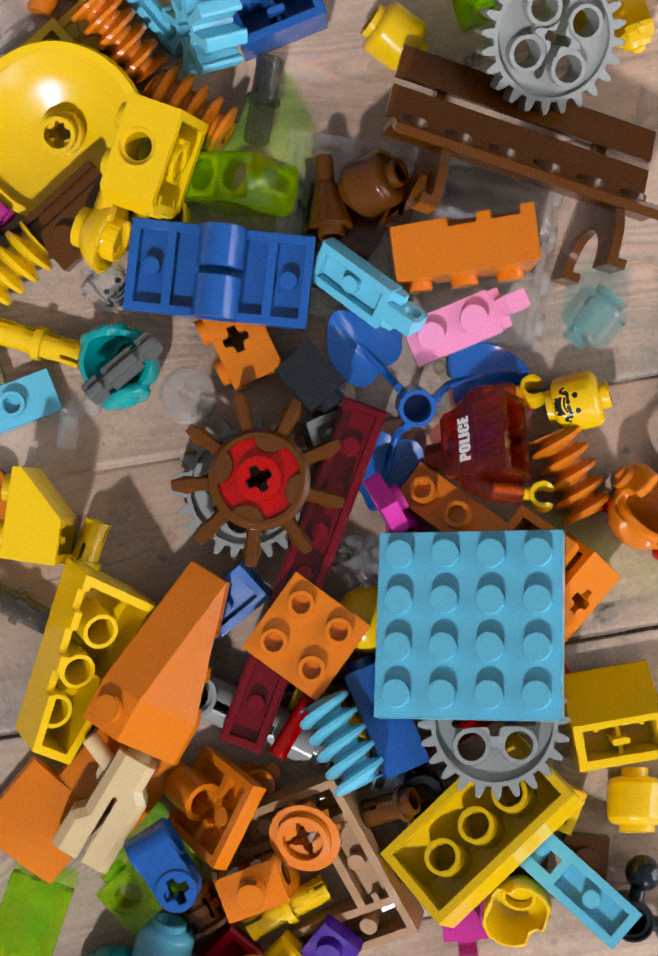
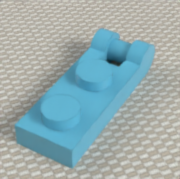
M554 834L520 864L525 871L612 950L643 915ZM552 851L562 861L550 874L541 863Z

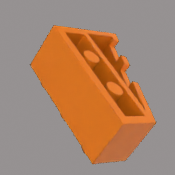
M535 202L521 203L520 211L492 215V210L487 209L476 211V217L453 220L443 217L390 227L388 236L394 281L402 286V288L405 287L408 294H420L433 291V284L451 282V288L459 289L479 285L478 278L496 276L497 283H508L525 279L524 272H530L541 259Z

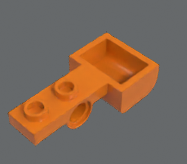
M422 462L419 463L400 488L409 505L408 509L439 532L558 530L522 504L507 523ZM566 535L565 568L580 549L577 542Z

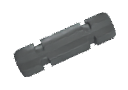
M149 331L143 332L133 341L135 346L132 349L128 346L100 369L102 373L100 376L97 377L94 374L82 384L81 388L89 400L96 405H101L112 396L110 390L115 388L118 391L145 368L143 363L147 359L149 362H152L163 352L162 345Z

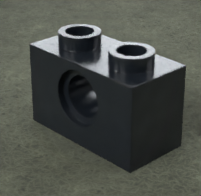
M310 339L274 369L281 380L313 416L320 410L323 413H329L345 399V394L342 390L346 388V380Z

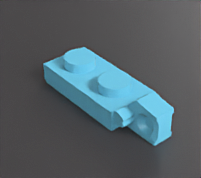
M334 237L323 240L313 265L312 282L375 329L381 326L389 331L396 329L406 337L423 329L429 315L414 302L408 301L410 295L406 290L402 289V286Z

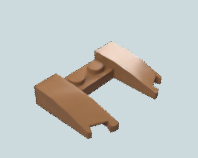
M330 766L261 799L250 822L251 841H242L238 847L239 856L243 860L272 849L269 840L270 824L278 810L281 811L286 808L292 801L296 805H304L311 801L314 808L321 811L328 809L329 817L332 821L340 823L339 835L340 839L343 840L339 853L332 863L351 896L287 927V929L297 939L305 935L309 937L323 919L330 914L364 940L361 951L418 932L424 910L417 898L400 877H396L391 866L380 854L382 852L370 828L362 821L359 810L362 798L358 791L355 790L342 797H335L333 792L342 782V779H326L325 774L332 767ZM301 826L296 836L304 837L315 832H307Z

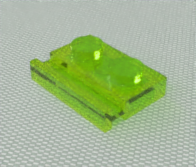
M15 868L11 872L0 905V956H53L75 888L55 881L48 884L36 875L31 876Z

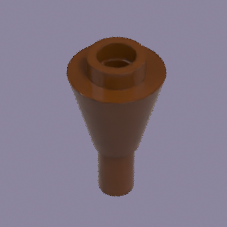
M320 154L314 158L317 184L314 189L308 232L317 235L321 241L331 237L339 240L345 237V232L353 228V223L346 205L340 197L338 184L335 182L333 156L330 154Z

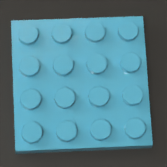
M563 530L380 533L374 717L378 719L564 722L565 532Z

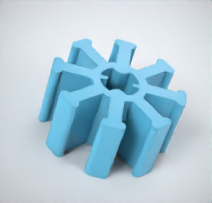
M170 0L172 5L162 8L163 22H168L174 26L177 33L173 39L168 40V45L173 55L183 53L184 65L182 69L186 74L198 73L201 75L241 64L243 56L240 54L237 46L248 42V33L246 28H241L233 23L232 17L236 11L242 10L240 0Z

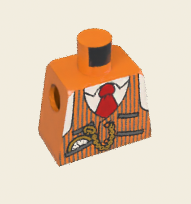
M273 848L243 860L239 855L233 857L227 871L213 869L209 866L210 874L229 923H235L289 902L303 880L300 870L284 863L274 852Z

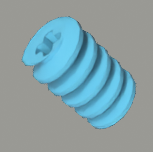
M341 690L328 695L300 711V713L308 712L300 722L301 729H317L309 738V745L313 747L325 745V748L316 758L318 763H334L326 772V779H342V782L333 792L335 797L345 796L384 775H376L375 770L384 761L382 756L367 758L366 756L368 751L375 745L374 740L359 741L357 738L367 727L366 724H350L349 722L358 711L357 707L342 708L340 705L350 694L348 690Z

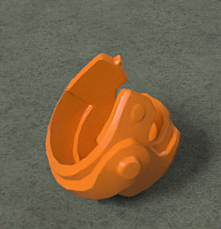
M631 462L627 466L622 465L615 472L616 480L613 486L616 489L607 507L609 527L612 533L631 549L643 552L658 550V474L644 463L635 464Z

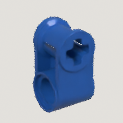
M163 817L124 842L125 852L131 864L144 878L163 909L171 913H181L188 910L194 904L202 888V876L187 853L179 834L169 820ZM174 880L178 884L184 881L188 884L185 893L182 890H177L176 892L171 890L170 886Z

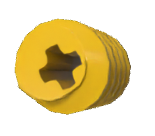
M21 219L18 223L23 235L18 236L7 230L4 234L9 247L5 248L0 245V303L6 306L11 305L13 302L8 290L9 288L19 294L26 292L22 277L35 283L39 281L40 277L35 267L36 265L47 271L53 269L48 251L36 239V235L30 228L24 225Z

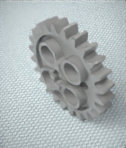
M493 0L496 3L494 9H480V13L489 19V25L476 28L475 33L487 37V43L475 50L476 53L489 56L490 58L480 70L486 74L496 73L489 86L497 91L506 87L502 99L513 103L519 98L518 108L527 112L534 105L537 113L546 115L551 104L554 111L562 114L566 110V100L576 107H582L583 99L581 93L583 91L596 97L598 90L594 82L597 79L610 82L611 77L604 69L607 63L613 65L620 64L621 60L611 52L613 47L625 45V40L614 36V30L624 26L626 20L613 18L612 13L622 5L621 1L567 0V3L563 5L562 0H546L545 10L538 18H535L532 14L531 6L533 0ZM583 9L586 13V25L583 30L576 33L573 28V20L575 15ZM548 30L556 34V39L553 43L545 39ZM522 40H526L529 46L528 55L524 61L517 64L514 58L515 48ZM566 55L569 59V69L563 77L558 78L555 72L556 64L560 58ZM539 68L540 74L538 77H535L534 71Z
M262 417L256 419L254 423L255 428H264ZM225 419L221 420L222 433L219 435L210 428L205 429L216 440L224 443L228 438L239 433V424L237 423V429H232ZM276 422L270 429L275 430L279 423ZM292 432L290 439L294 441L296 434ZM191 441L190 443L197 454L195 457L181 456L180 459L190 468L188 472L175 473V477H200L208 475L213 455L208 450ZM306 446L299 447L301 451L308 450ZM313 464L311 467H309V470L311 471L312 469H314L316 467V464ZM260 469L251 472L253 480L263 473ZM311 479V486L313 485L314 479ZM267 480L257 486L262 492L268 488ZM208 491L192 494L174 492V496L187 498L188 502L187 505L178 510V514L191 513L194 518L187 525V531L198 528L202 522L215 513V504ZM305 504L301 511L295 516L297 522L299 521L302 515ZM230 521L224 524L215 537L212 538L216 541L214 554H219L225 546H229L231 560H236L241 549H244L246 532L236 531L231 526ZM281 526L264 530L261 535V547L269 558L274 554V542L277 541L285 549L290 547L286 536L287 532Z
M564 716V722H536L534 726H504L500 728L498 736H490L489 728L486 727L454 728L452 726L453 720H423L418 723V727L431 730L432 736L422 741L421 745L423 747L435 746L438 751L431 757L429 763L437 764L444 761L447 764L441 776L443 780L456 773L460 776L457 790L462 791L469 782L475 783L476 798H480L485 787L488 786L492 787L495 799L500 800L503 786H509L513 795L518 797L520 795L519 782L524 780L531 788L536 789L537 783L533 775L534 773L539 771L548 777L552 775L550 768L545 762L548 758L562 761L563 756L554 749L555 743L569 742V737L558 732V726L571 722V718ZM522 732L530 738L532 749L526 758L514 759L506 752L505 741L511 733ZM469 733L479 735L484 740L486 746L483 756L475 761L464 759L458 750V743L461 737Z

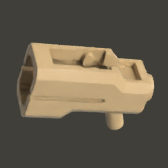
M97 731L86 737L82 743L100 765L96 771L98 783L88 799L74 801L51 843L59 850L76 859L112 798H115L85 848L86 852L80 861L94 870L106 874L147 806L149 798L146 785L156 770L157 761L153 759V756L122 743L114 755Z

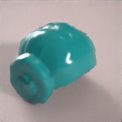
M123 321L112 324L104 323L92 328L90 331L84 332L80 337L81 350L79 354V368L84 382L94 374L97 377L102 374L100 369L128 346L132 349L135 346L133 341L143 332L138 329L128 328V325ZM158 357L152 362H149L147 359L143 363L145 368L118 391L115 388L110 390L112 396L102 403L106 411L123 410L147 401L151 395L150 385L156 381L160 374Z

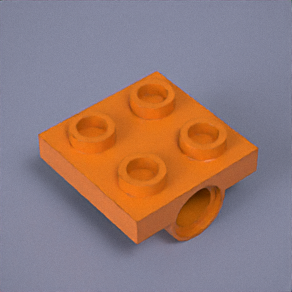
M295 572L242 648L309 697L318 701L371 625L302 575Z
M204 745L193 767H179L166 780L164 794L174 804L167 820L173 825L180 838L213 869L227 871L266 788L217 748Z

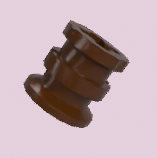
M209 878L202 880V888L194 904L183 914L188 924L192 923L195 927L192 935L194 940L209 935L228 921L225 912H222L220 908L221 900L219 895H213L210 890L212 883Z

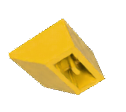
M12 466L11 474H6L1 490L2 501H7L5 519H0V558L51 566L65 563L68 554L73 552L77 516L41 468Z
M645 659L564 674V698L567 699V703L564 704V716L571 718V722L566 724L567 736L570 738L569 747L572 763L580 772L658 759V694Z

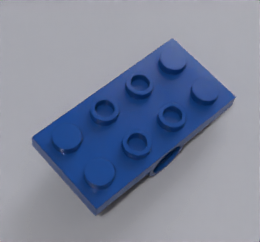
M133 217L122 309L130 312L306 331L316 237L247 230L245 227L223 222H202L199 225Z

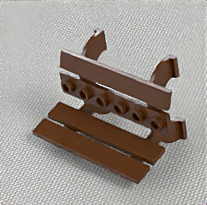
M404 44L395 77L431 89L433 94L430 96L395 83L392 85L385 112V117L391 119L384 125L382 134L419 146L414 170L407 184L405 198L399 205L397 213H392L386 218L383 227L390 228L409 224L414 209L430 214L439 208L451 157L579 200L574 224L567 234L550 279L551 282L563 286L579 283L581 274L573 272V269L582 249L595 234L598 237V246L592 268L608 274L625 270L627 260L618 257L624 235L625 216L638 221H644L649 218L658 220V205L646 202L647 196L644 193L649 170L605 156L606 150L648 164L651 162L656 132L584 106L576 107L569 101H566V110L562 114L554 111L551 104L546 115L537 113L534 105L527 112L518 108L519 98L513 103L502 99L506 87L497 91L489 86L495 77L494 75L483 73L480 70ZM449 95L591 144L590 150L445 101V97ZM426 184L425 193H423L422 190Z

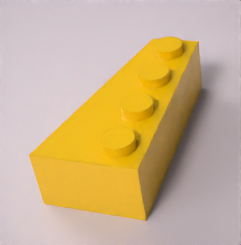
M68 556L15 729L32 752L70 765L82 745V741L86 738L93 725L82 717L104 676L156 609L157 605L141 590Z

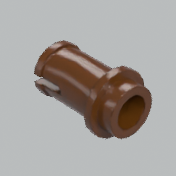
M398 785L394 788L393 792L363 799L360 803V809L370 808L371 810L361 812L360 815L368 828H374L377 825L398 819L404 822L412 821L415 815L421 811L420 797L413 787Z

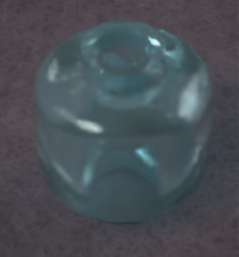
M601 282L596 287L584 285L560 313L561 320L567 327L563 335L582 351L587 345L598 350L605 349L627 324L628 316L624 309L628 304Z

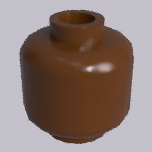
M376 149L345 164L338 183L339 194L346 207L350 210L356 211L362 216L371 217L403 202L409 174L401 159L395 158L386 150Z

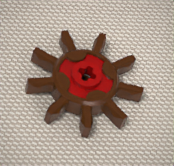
M244 394L233 395V412L238 420L239 433L231 436L224 443L216 440L205 428L193 424L189 425L185 432L194 444L208 450L213 455L209 474L200 477L182 476L171 480V489L184 494L200 491L210 492L217 509L210 518L198 526L193 538L199 544L214 538L220 528L231 521L238 526L246 528V542L243 549L244 563L247 567H256L262 554L261 535L263 531L281 526L288 533L293 546L306 555L313 550L309 535L299 526L295 517L301 511L305 502H314L327 509H343L345 498L334 491L321 490L310 485L309 467L319 461L331 459L341 450L338 439L322 441L315 447L305 451H301L297 444L290 439L293 428L301 418L303 405L301 401L293 398L283 409L278 426L275 430L255 428L252 420V407ZM256 468H259L263 473L270 471L272 477L267 480L269 488L266 491L262 492L258 487L250 488L248 485L253 480L251 472Z

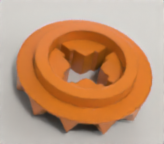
M292 801L286 808L281 811L278 810L269 828V840L274 852L284 863L302 871H317L329 866L336 859L343 841L339 835L340 823L332 821L329 817L328 809L321 811L314 808L311 801L304 805H296ZM301 826L307 832L314 831L316 833L312 842L309 843L306 837L296 836Z

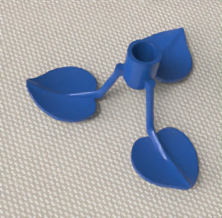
M335 310L328 321L326 345L329 359L346 382L357 387H367L375 381L380 373L398 393L395 399V407L403 423L394 430L392 436L381 430L363 478L364 481L379 473L388 488L396 484L400 489L419 463L422 462L424 464V455L420 444L413 439L401 438V435L405 431L411 430L412 426L422 427L431 422L436 413V404L441 402V397L449 389L453 388L452 396L454 403L463 412L471 415V408L467 406L470 405L473 410V416H486L501 409L510 399L485 401L483 397L484 390L520 385L521 380L529 374L527 366L511 352L496 345L480 342L449 355L446 368L452 380L444 382L433 394H430L424 387L419 385L404 387L387 369V366L392 365L398 360L402 352V336L398 330L392 329L389 331L382 326L375 329L351 310ZM362 481L359 491L367 507L371 511H375L377 508Z

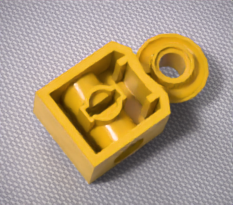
M130 91L127 102L121 104L116 115L115 127L118 130L112 148L110 147L105 151L101 160L100 173L102 178L93 209L83 207L78 212L70 233L71 244L74 247L80 248L84 261L97 274L105 273L112 266L113 262H118L124 255L131 236V223L128 221L129 210L158 220L165 218L170 221L180 213L209 124L182 109Z

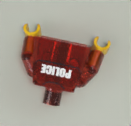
M535 374L525 376L521 380L520 385L517 386L513 382H503L473 387L456 405L455 409L442 415L440 419L441 441L429 444L424 449V458L428 467L432 470L443 468L445 476L459 482L462 490L486 501L521 505L522 501H529L531 507L537 512L544 513L552 510V503H541L534 497L539 491L554 492V486L550 482L538 481L531 488L524 487L523 483L531 481L524 406L537 409L545 403V393L531 394L527 392L531 389L541 388L542 379Z

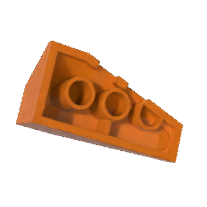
M191 561L104 676L82 717L114 740L169 764L177 765L200 724L202 709H199L204 683H209L212 667H208L214 639L219 637L230 583L198 562Z

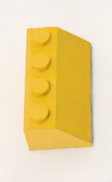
M518 732L511 733L505 741L506 752L514 759H524L531 752L532 746ZM547 761L545 763L550 768L552 775L548 777L539 771L534 773L533 775L537 783L536 789L531 788L524 780L519 782L520 795L518 797L513 795L509 786H503L500 800H496L492 787L486 786L481 797L476 798L475 783L469 782L462 791L457 790L458 778L380 853L438 925L455 928L585 803Z

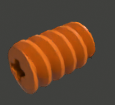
M122 0L85 1L75 10L70 19L73 23L88 20L89 23L82 33L84 38L99 35L100 39L94 49L100 52L110 50L111 55L109 58L123 67V70L135 85L151 75L168 60L169 56L165 52L152 56L158 44L156 38L140 40L147 28L144 22L129 25L136 13L133 7L118 10Z
M176 63L167 71L164 69L157 73L149 81L141 95L182 109L209 124L201 150L208 147L207 156L212 160L222 152L232 138L237 125L235 119L238 108L234 106L223 114L220 110L224 98L220 95L210 103L207 102L206 98L210 87L204 85L194 92L192 87L195 76L193 74L188 75L182 81H179L177 78L181 65Z
M580 426L559 428L527 443L528 445L540 444L541 446L531 456L533 461L547 460L548 462L539 472L540 477H555V481L552 483L554 492L547 493H562L563 495L554 505L555 510L569 509L570 514L561 521L562 526L577 522L602 510V506L611 498L610 491H595L604 481L602 474H587L596 465L595 458H580L589 448L587 441H572L582 431Z

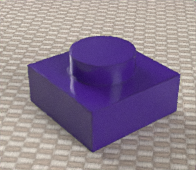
M328 914L304 941L300 953L304 956H357L362 949L364 940Z

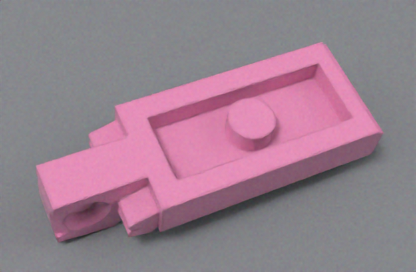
M496 287L488 291L485 289L427 313L429 316L423 329L411 334L409 337L405 336L417 368L502 334L504 329L513 326L509 315L528 308L531 303L524 288L501 297Z

